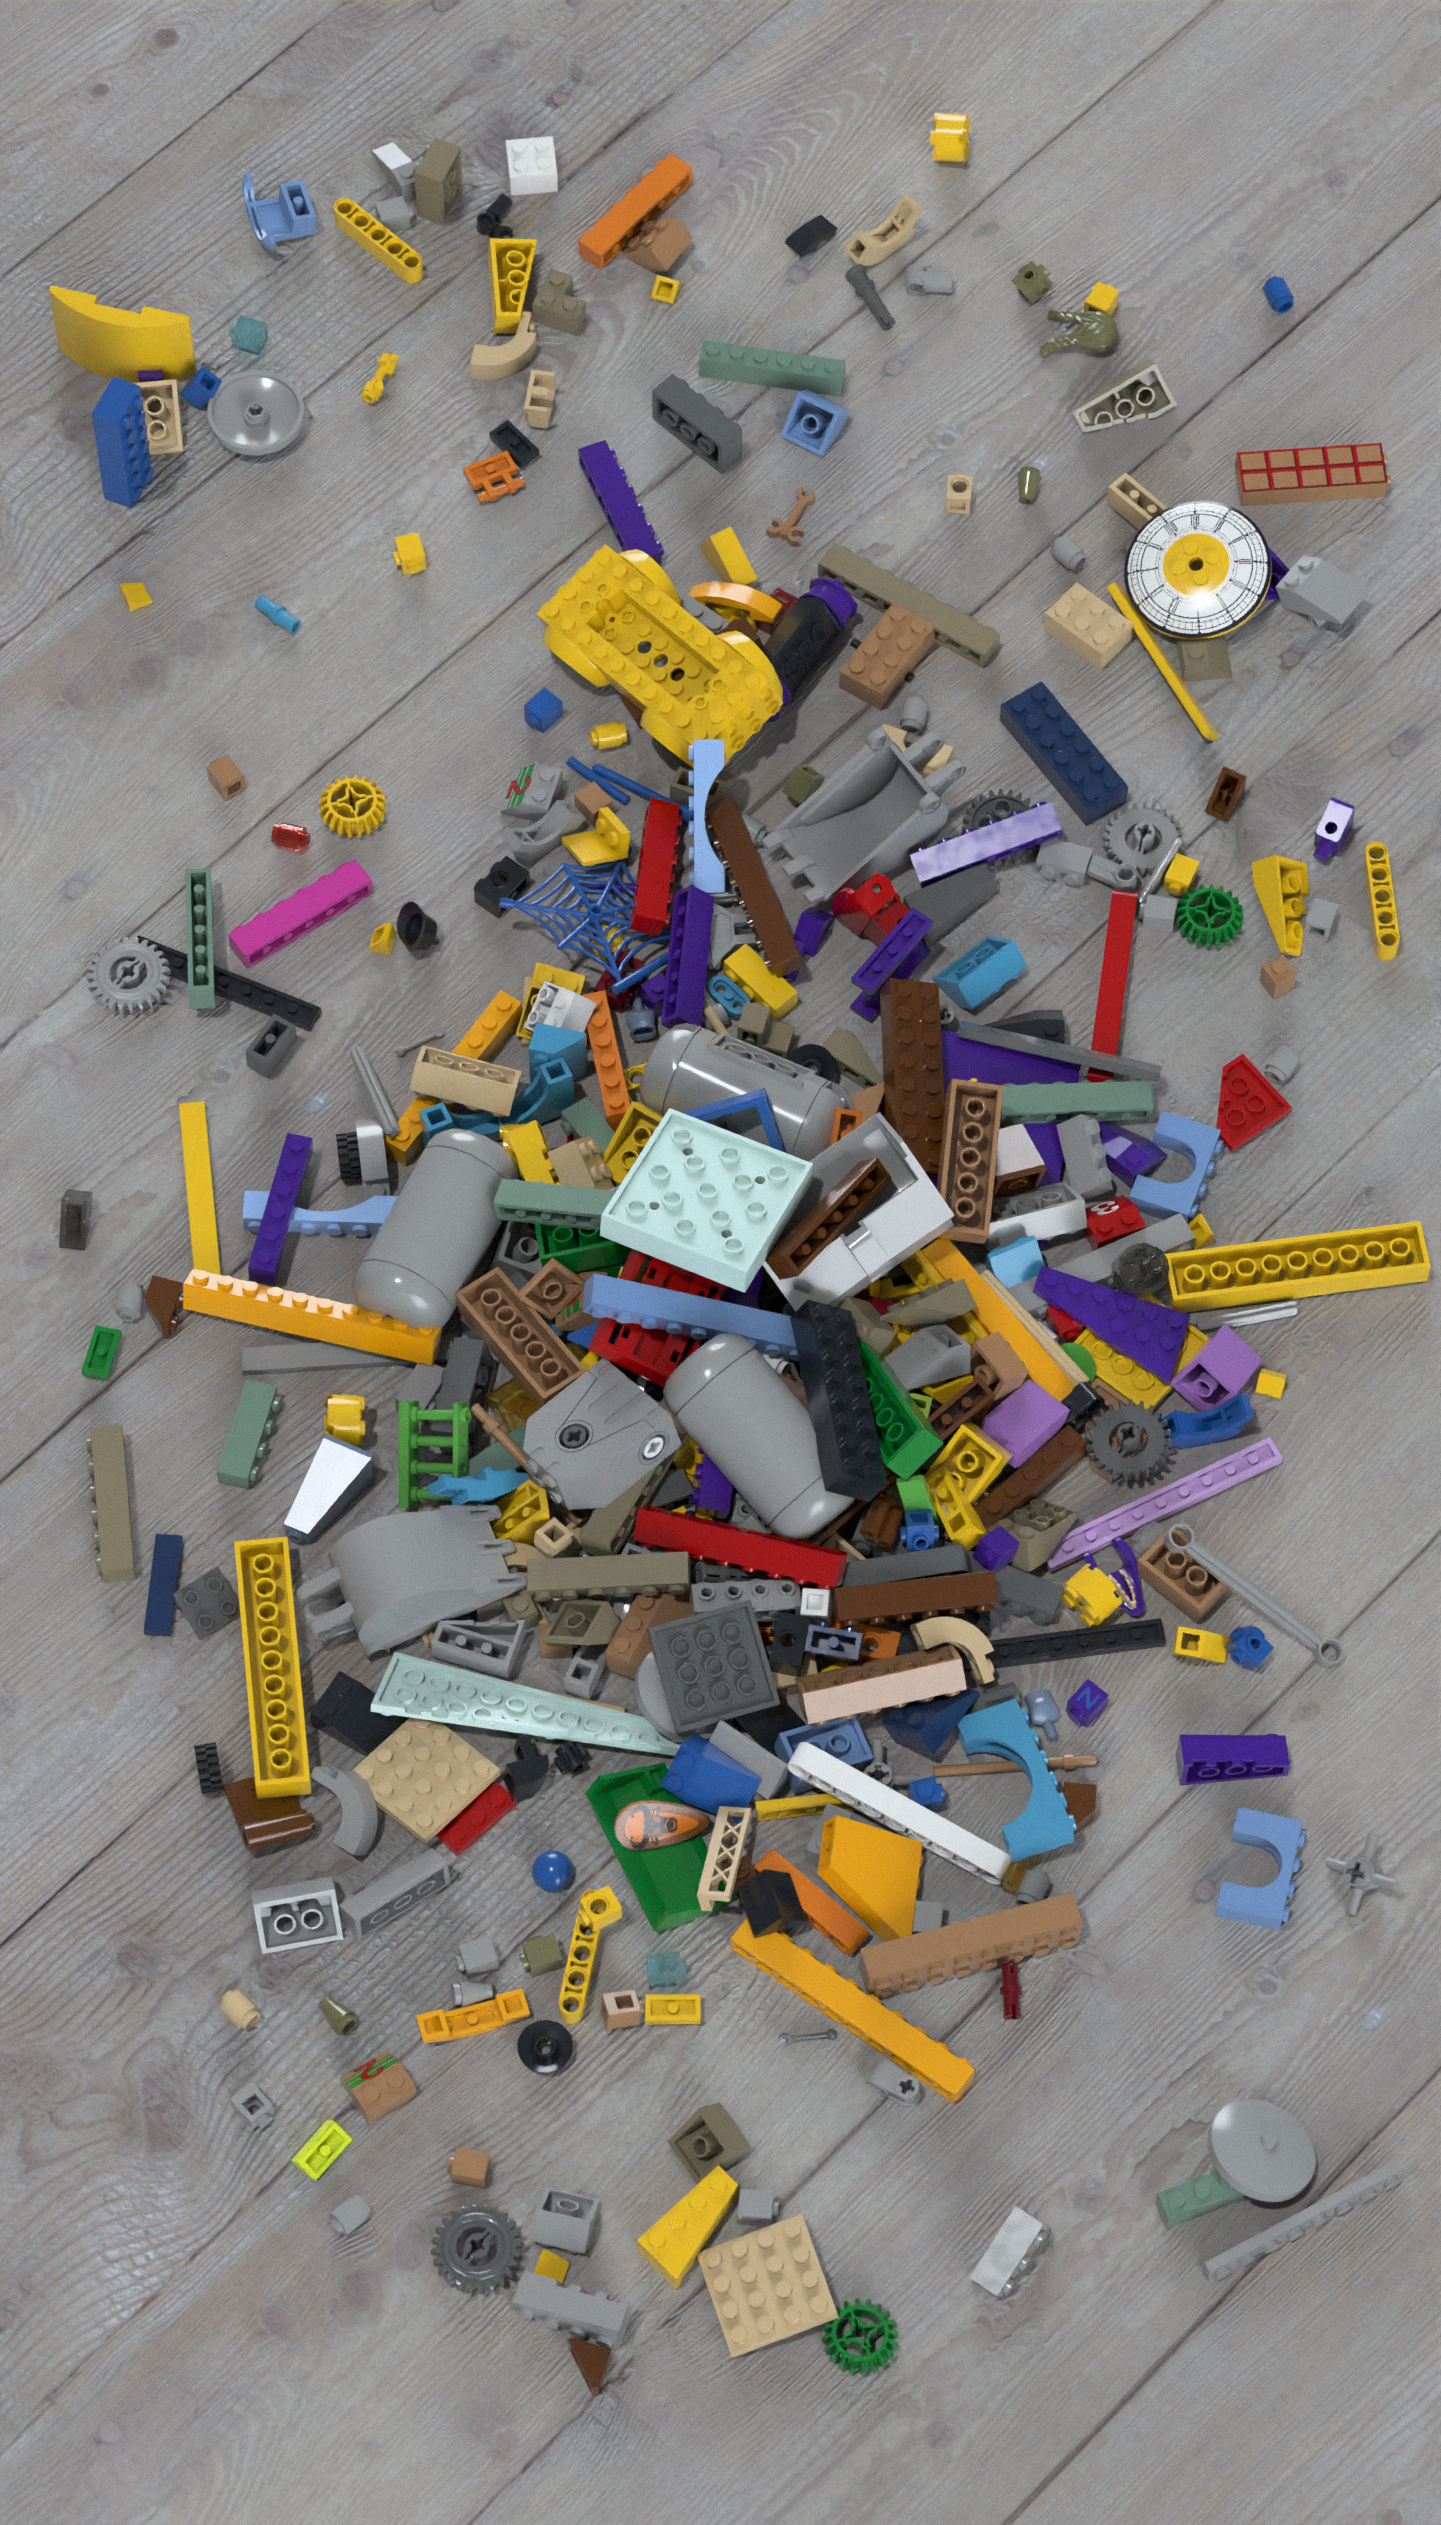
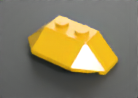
M527 1480L494 1503L495 1506L499 1507L502 1517L489 1521L495 1539L512 1540V1542L532 1545L535 1532L550 1521L546 1490L532 1480Z

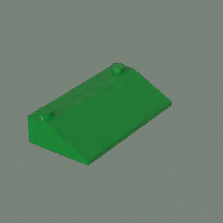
M664 1763L600 1775L585 1792L654 1932L677 1927L729 1905L734 1901L732 1897L730 1902L715 1901L712 1911H701L697 1892L708 1848L700 1834L678 1844L646 1851L629 1850L617 1840L614 1831L616 1817L630 1803L645 1800L685 1805L684 1801L660 1786L668 1771ZM721 1880L717 1891L725 1892L726 1884Z

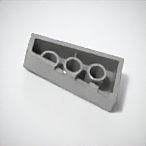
M526 2271L522 2275L512 2300L513 2311L519 2317L527 2320L532 2318L543 2321L542 2324L546 2327L566 2329L569 2331V2334L576 2338H591L596 2340L595 2342L599 2346L608 2349L612 2346L619 2349L631 2318L630 2300L621 2298L619 2303L609 2299V2295L597 2291V2294L589 2295L581 2286L572 2284L564 2288L561 2287V2283L558 2280Z

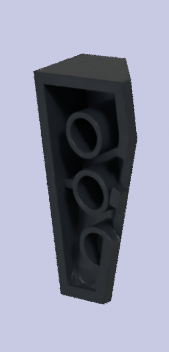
M1034 1010L984 1024V1026L1064 1044V1017L1062 1010Z

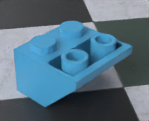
M1034 1235L1027 1238L1020 1237L1006 1247L994 1248L987 1254L986 1270H990L1007 1289L1038 1276L1041 1265L1045 1266Z

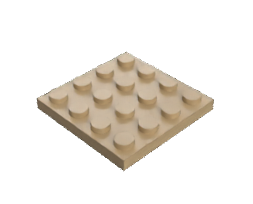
M411 1717L352 1770L358 1773L368 1784L376 1805L424 1844L428 1843L501 1775L500 1768L443 1723Z
M802 2214L698 2252L697 2254L732 2358L839 2318Z

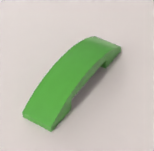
M910 1476L906 1481L903 1478H897V1485L905 1510H931L934 1525H938V1530L946 1529L930 1497V1487L924 1476Z

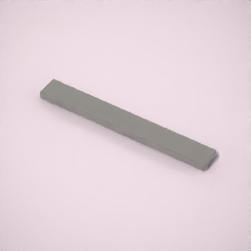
M441 1335L440 1353L434 1363L448 1362L447 1351L449 1347H452L451 1335ZM330 1342L241 1347L243 1375L417 1364V1362Z

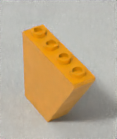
M839 1815L823 1823L817 1874L884 1942L912 1935L916 1894L920 1886V1879L918 1878L919 1868L923 1861V1853L921 1852L922 1842Z

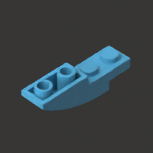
M493 1467L483 1468L475 1476H465L462 1478H454V1475L446 1474L439 1476L437 1481L428 1485L429 1495L451 1497L452 1505L484 1504L513 1491L528 1480L529 1477L528 1473H517L516 1469L496 1471Z

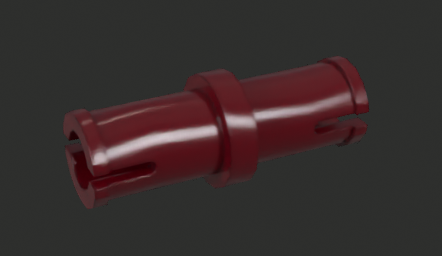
M1010 1962L1001 1963L1002 1987H1000V1995L1003 1996V2019L1009 2020V2016H1011V2020H1017L1021 2018L1019 1995L1022 1994V1987L1019 1986L1018 1963L1012 1962V1966H1010Z

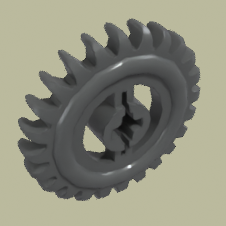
M1132 1399L1129 1400L1127 1407L1124 1406L1122 1400H1119L1118 1409H1115L1109 1403V1413L1099 1409L1101 1419L1095 1416L1092 1417V1422L1096 1427L1088 1425L1087 1431L1092 1435L1085 1436V1440L1091 1444L1086 1445V1451L1092 1453L1089 1456V1460L1098 1461L1095 1464L1096 1469L1105 1467L1104 1475L1107 1476L1113 1472L1115 1480L1120 1475H1123L1124 1481H1128L1130 1476H1133L1138 1481L1139 1474L1142 1473L1145 1477H1149L1148 1470L1157 1472L1158 1466L1156 1464L1163 1465L1166 1463L1165 1458L1162 1456L1170 1455V1449L1165 1447L1172 1445V1439L1168 1438L1172 1431L1171 1429L1164 1430L1168 1426V1420L1165 1419L1159 1422L1162 1418L1161 1411L1152 1415L1154 1411L1153 1405L1144 1410V1402L1141 1400L1136 1408ZM1118 1428L1116 1432L1118 1448L1114 1452L1110 1447L1109 1439ZM1144 1431L1148 1437L1146 1449L1138 1456L1124 1458L1125 1455H1132L1140 1449V1434Z
M473 2203L470 2211L465 2206H461V2214L451 2211L452 2220L442 2219V2224L445 2228L437 2227L435 2229V2232L440 2237L432 2238V2244L438 2247L431 2250V2255L438 2256L433 2261L435 2267L443 2265L439 2269L438 2275L443 2276L448 2273L446 2278L447 2285L457 2280V2291L466 2284L468 2294L471 2293L473 2286H476L481 2295L484 2285H487L489 2290L493 2292V2282L495 2281L501 2287H504L502 2276L513 2279V2274L509 2268L519 2270V2264L514 2259H523V2254L516 2249L523 2248L524 2243L515 2240L521 2237V2231L512 2230L516 2227L515 2221L506 2222L508 2213L498 2216V2207H494L489 2212L487 2204H484L481 2210H478L477 2205ZM473 2229L485 2230L482 2234L475 2233L466 2239L464 2245L465 2253L459 2258L456 2248L460 2237ZM495 2237L498 2244L497 2254L491 2262L483 2265L490 2258L489 2243ZM472 2248L477 2249V2251L473 2253Z

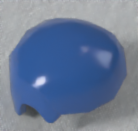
M560 1851L544 1852L536 1858L532 1867V1876L536 1885L546 1892H557L566 1888L570 1884L574 1873L571 1860Z

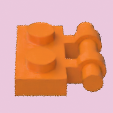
M508 451L463 468V474L472 490L476 491L481 488L484 490V492L477 494L480 504L486 501H495L498 496L506 493L509 495L517 492V489L525 486L522 477L515 480L511 477L518 474V471ZM501 480L504 482V484L495 488L491 485Z

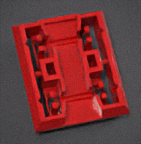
M631 1249L619 1276V1279L633 1282L644 1258L650 1260V1263L644 1270L645 1274L639 1282L641 1284L696 1296L704 1295L703 1297L705 1298L708 1295V1298L719 1301L724 1300L729 1286L635 1249ZM653 1271V1279L648 1278L647 1275H650ZM605 1317L601 1318L588 1350L654 1384L665 1387L668 1377L676 1369L679 1360L681 1364L694 1351L705 1344L706 1339L697 1340L686 1334H669L663 1329H646L640 1324L628 1323L620 1326L619 1334L614 1339L613 1345L608 1340L617 1321L616 1319ZM627 1330H630L626 1339L621 1337ZM689 1337H691V1339H690V1341H689V1343H688V1346H687V1348H686V1350H685V1353L683 1354V1356H682V1358H681V1355H682V1353H683V1351H684V1348H685V1346H686V1344H687V1341H688ZM678 1354L675 1363L670 1361V1358Z

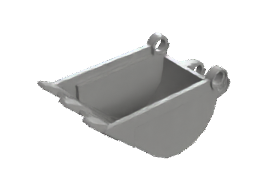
M883 728L874 730L867 736L865 741L867 745L781 822L772 833L761 840V843L767 850L782 846L792 858L789 863L782 867V870L788 877L803 873L814 887L803 895L809 904L833 899L838 892L845 888L858 889L862 886L861 882L870 879L877 872L884 874L911 861L910 855L914 853L915 849L929 846L940 834L947 822L949 812L941 799L965 774L967 768L958 758L948 763L942 769L935 770L926 778L920 774L923 768L945 744V740L937 731L934 730L927 733L906 750L902 751Z
M482 1503L440 1506L441 1510L406 1512L383 1516L347 1532L334 1543L328 1554L332 1569L304 1584L296 1591L300 1605L310 1604L321 1599L326 1601L341 1595L345 1601V1604L310 1624L309 1628L315 1641H324L356 1630L358 1638L363 1644L367 1659L375 1661L387 1656L390 1652L389 1648L436 1628L440 1620L456 1619L514 1593L516 1590L527 1587L526 1574L509 1573L503 1559L504 1555L513 1553L516 1550L512 1540L495 1539L489 1521L502 1517L499 1507L495 1505H482Z

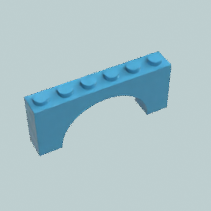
M563 1056L539 1065L537 1076L532 1084L514 1099L509 1116L498 1117L490 1114L489 1111L474 1115H458L448 1111L443 1102L419 1111L424 1147H426L435 1134L448 1129L471 1130L496 1141L500 1139V1125L527 1124L534 1120L541 1124L561 1116V1111L575 1104L573 1076Z
M1017 1699L965 1715L956 1725L957 1736L966 1755L987 1752L1004 1756L1016 1763L1031 1782L1032 1794L1027 1807L1015 1820L1002 1826L1003 1842L1012 1863L1074 1842L1073 1831L1077 1830L1073 1815H1067L1065 1810L1067 1803L1063 1793L1058 1794L1055 1788L1058 1787L1053 1771L1048 1772L1047 1770L1048 1760L1044 1750L1039 1751L1036 1745L1039 1744L1034 1728L1029 1729L1028 1727L1029 1717L1025 1707L1020 1708Z

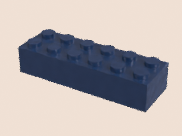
M1042 681L1001 704L1000 722L1085 826L1127 802L1129 786Z

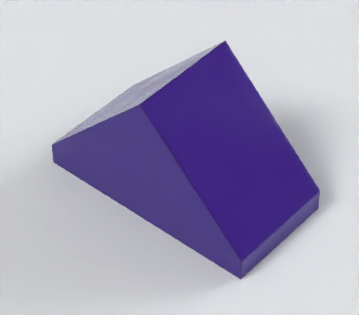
M812 906L801 913L794 934V940L806 943L805 954L814 957L834 919V915Z

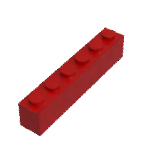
M650 798L643 823L630 930L659 936L662 928L668 926L670 912L666 911L667 907L669 908L673 896V893L669 892V888L673 887L675 873H671V871L676 866L678 854L674 853V849H677L680 835L676 834V831L680 829L682 823V815H679L680 804Z

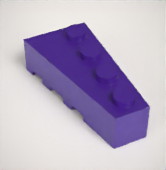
M1179 1735L1176 1761L1180 1786L1288 1776L1290 1762L1285 1735Z

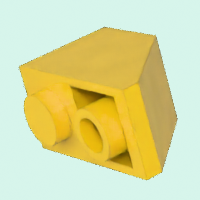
M1178 1626L1175 1628L1171 1655L1225 1663L1227 1649L1224 1646L1228 1643L1229 1638L1228 1636L1204 1630Z

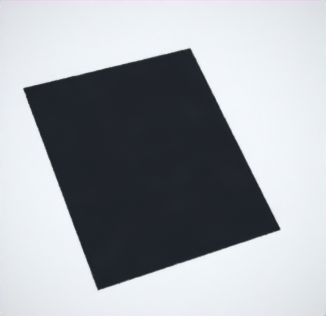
M779 1694L780 1705L734 1717L759 1746L777 1758L774 1745L779 1733L807 1725Z

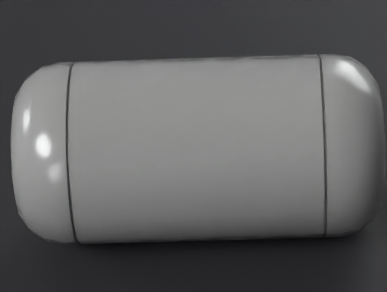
M689 1023L675 1025L659 1038L646 1064L639 1089L641 1103L665 1116L669 1108L682 1113L765 1088L787 1153L808 1162L828 1148L834 1110L836 1108L853 1110L852 1100L848 1092L840 1085L815 1075V1071L722 1032L716 1034ZM757 1106L704 1121L717 1127L726 1122V1126L735 1134L770 1147ZM843 1118L840 1119L839 1130L842 1125Z
M453 1128L441 1131L433 1136L424 1148L355 1273L352 1287L355 1301L360 1308L382 1314L383 1318L390 1315L396 1320L407 1323L408 1327L415 1329L418 1327H433L434 1330L445 1326L457 1306L456 1293L468 1286L503 1221L497 1218L493 1205L501 1179L520 1180L518 1165L502 1146L485 1135L471 1130Z
M724 1333L714 1337L694 1351L668 1377L663 1395L664 1402L669 1411L778 1537L803 1542L820 1532L829 1521L831 1523L855 1500V1498L825 1491L817 1453L816 1435L808 1408L755 1346L745 1337L734 1333Z

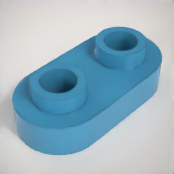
M715 976L708 983V993L716 1004L720 1003L730 1017L740 1019L745 1002H750L749 997L726 976ZM720 989H721V990H724L725 992H723V993H718L717 990H720ZM740 1006L741 1009H734V1007Z

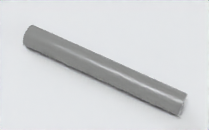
M1174 837L1137 898L1136 902L1140 905L1141 903L1146 904L1147 894L1151 895L1183 843L1181 839Z

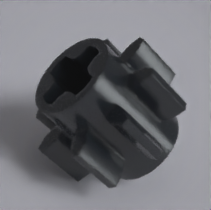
M567 1741L555 1750L557 1757L554 1758V1764L561 1773L567 1770L572 1775L586 1766L584 1759L588 1757L587 1751L580 1742L574 1745L572 1741Z

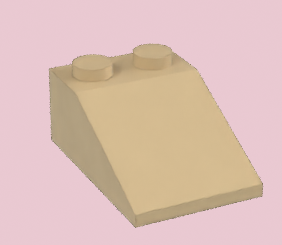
M172 379L134 383L141 387V395L144 398L143 409L146 413L145 424L148 427L149 453L151 455L184 452L178 381Z

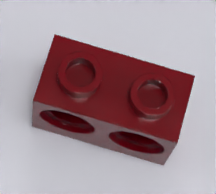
M619 952L615 961L617 968H619L621 962L628 955L627 953ZM632 956L624 965L620 974L621 978L624 979L630 975L624 974V972L634 973L645 966V962ZM605 970L595 985L594 992L605 990L609 1008L621 1014L625 1006L629 1007L635 996V990L645 982L647 977L616 995L611 993V987L617 981Z

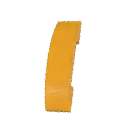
M701 583L693 586L688 593L689 596L706 607L710 603L749 610L751 619L774 623L783 610V605L772 597L753 588L735 583Z
M521 1988L498 1994L494 2000L447 2012L439 2009L416 2015L415 2018L423 2043H433L466 2038L492 2031L529 2016L530 2011Z

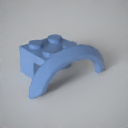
M250 171L246 172L242 181L244 200L252 229L260 245L268 251H274L275 242L315 235L316 215L303 180L280 184L279 197L255 201L253 179Z

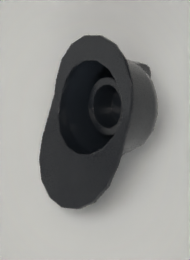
M406 903L400 910L397 918V933L407 950L413 952L416 949L425 950L430 948L431 945H438L440 941L437 936V922L426 915L417 903Z

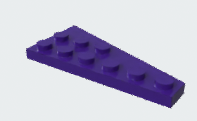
M1041 1265L1033 1293L1056 1309L1065 1311L1073 1317V1321L1080 1326L1083 1324L1092 1330L1093 1335L1123 1356L1132 1358L1141 1365L1140 1368L1147 1373L1150 1371L1161 1379L1160 1382L1168 1387L1191 1315Z

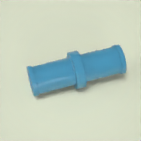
M265 595L258 597L255 602V608L266 614L272 623H278L291 634L298 631L301 621L286 612L284 606L275 604Z

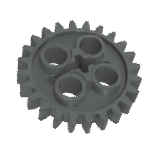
M999 789L998 795L989 790L988 798L980 794V803L973 800L972 808L967 807L966 809L967 816L963 817V824L965 825L962 827V832L970 828L980 829L985 823L994 819L999 821L1007 819L1008 815L1015 811L1022 810V812L1031 810L1032 808L1029 807L1031 799L1027 798L1022 801V793L1020 792L1014 797L1011 789L1007 795L1003 794L1002 789ZM999 809H1003L1007 813L999 814L996 811ZM1040 844L993 862V866L996 867L998 861H1002L1004 868L1007 866L1008 861H1011L1016 866L1018 858L1026 862V854L1033 856L1034 848H1039Z

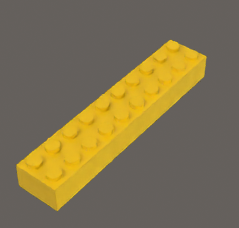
M1421 1221L1164 1254L1162 1264L1169 1306L1171 1309L1183 1313L1428 1281L1431 1268Z
M288 1537L234 1542L257 1799L312 1794Z

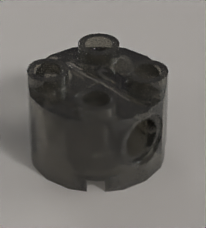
M1142 1242L1133 1244L1118 1254L1112 1262L1111 1274L1113 1283L1120 1292L1144 1298L1163 1287L1170 1268L1168 1259L1161 1249Z

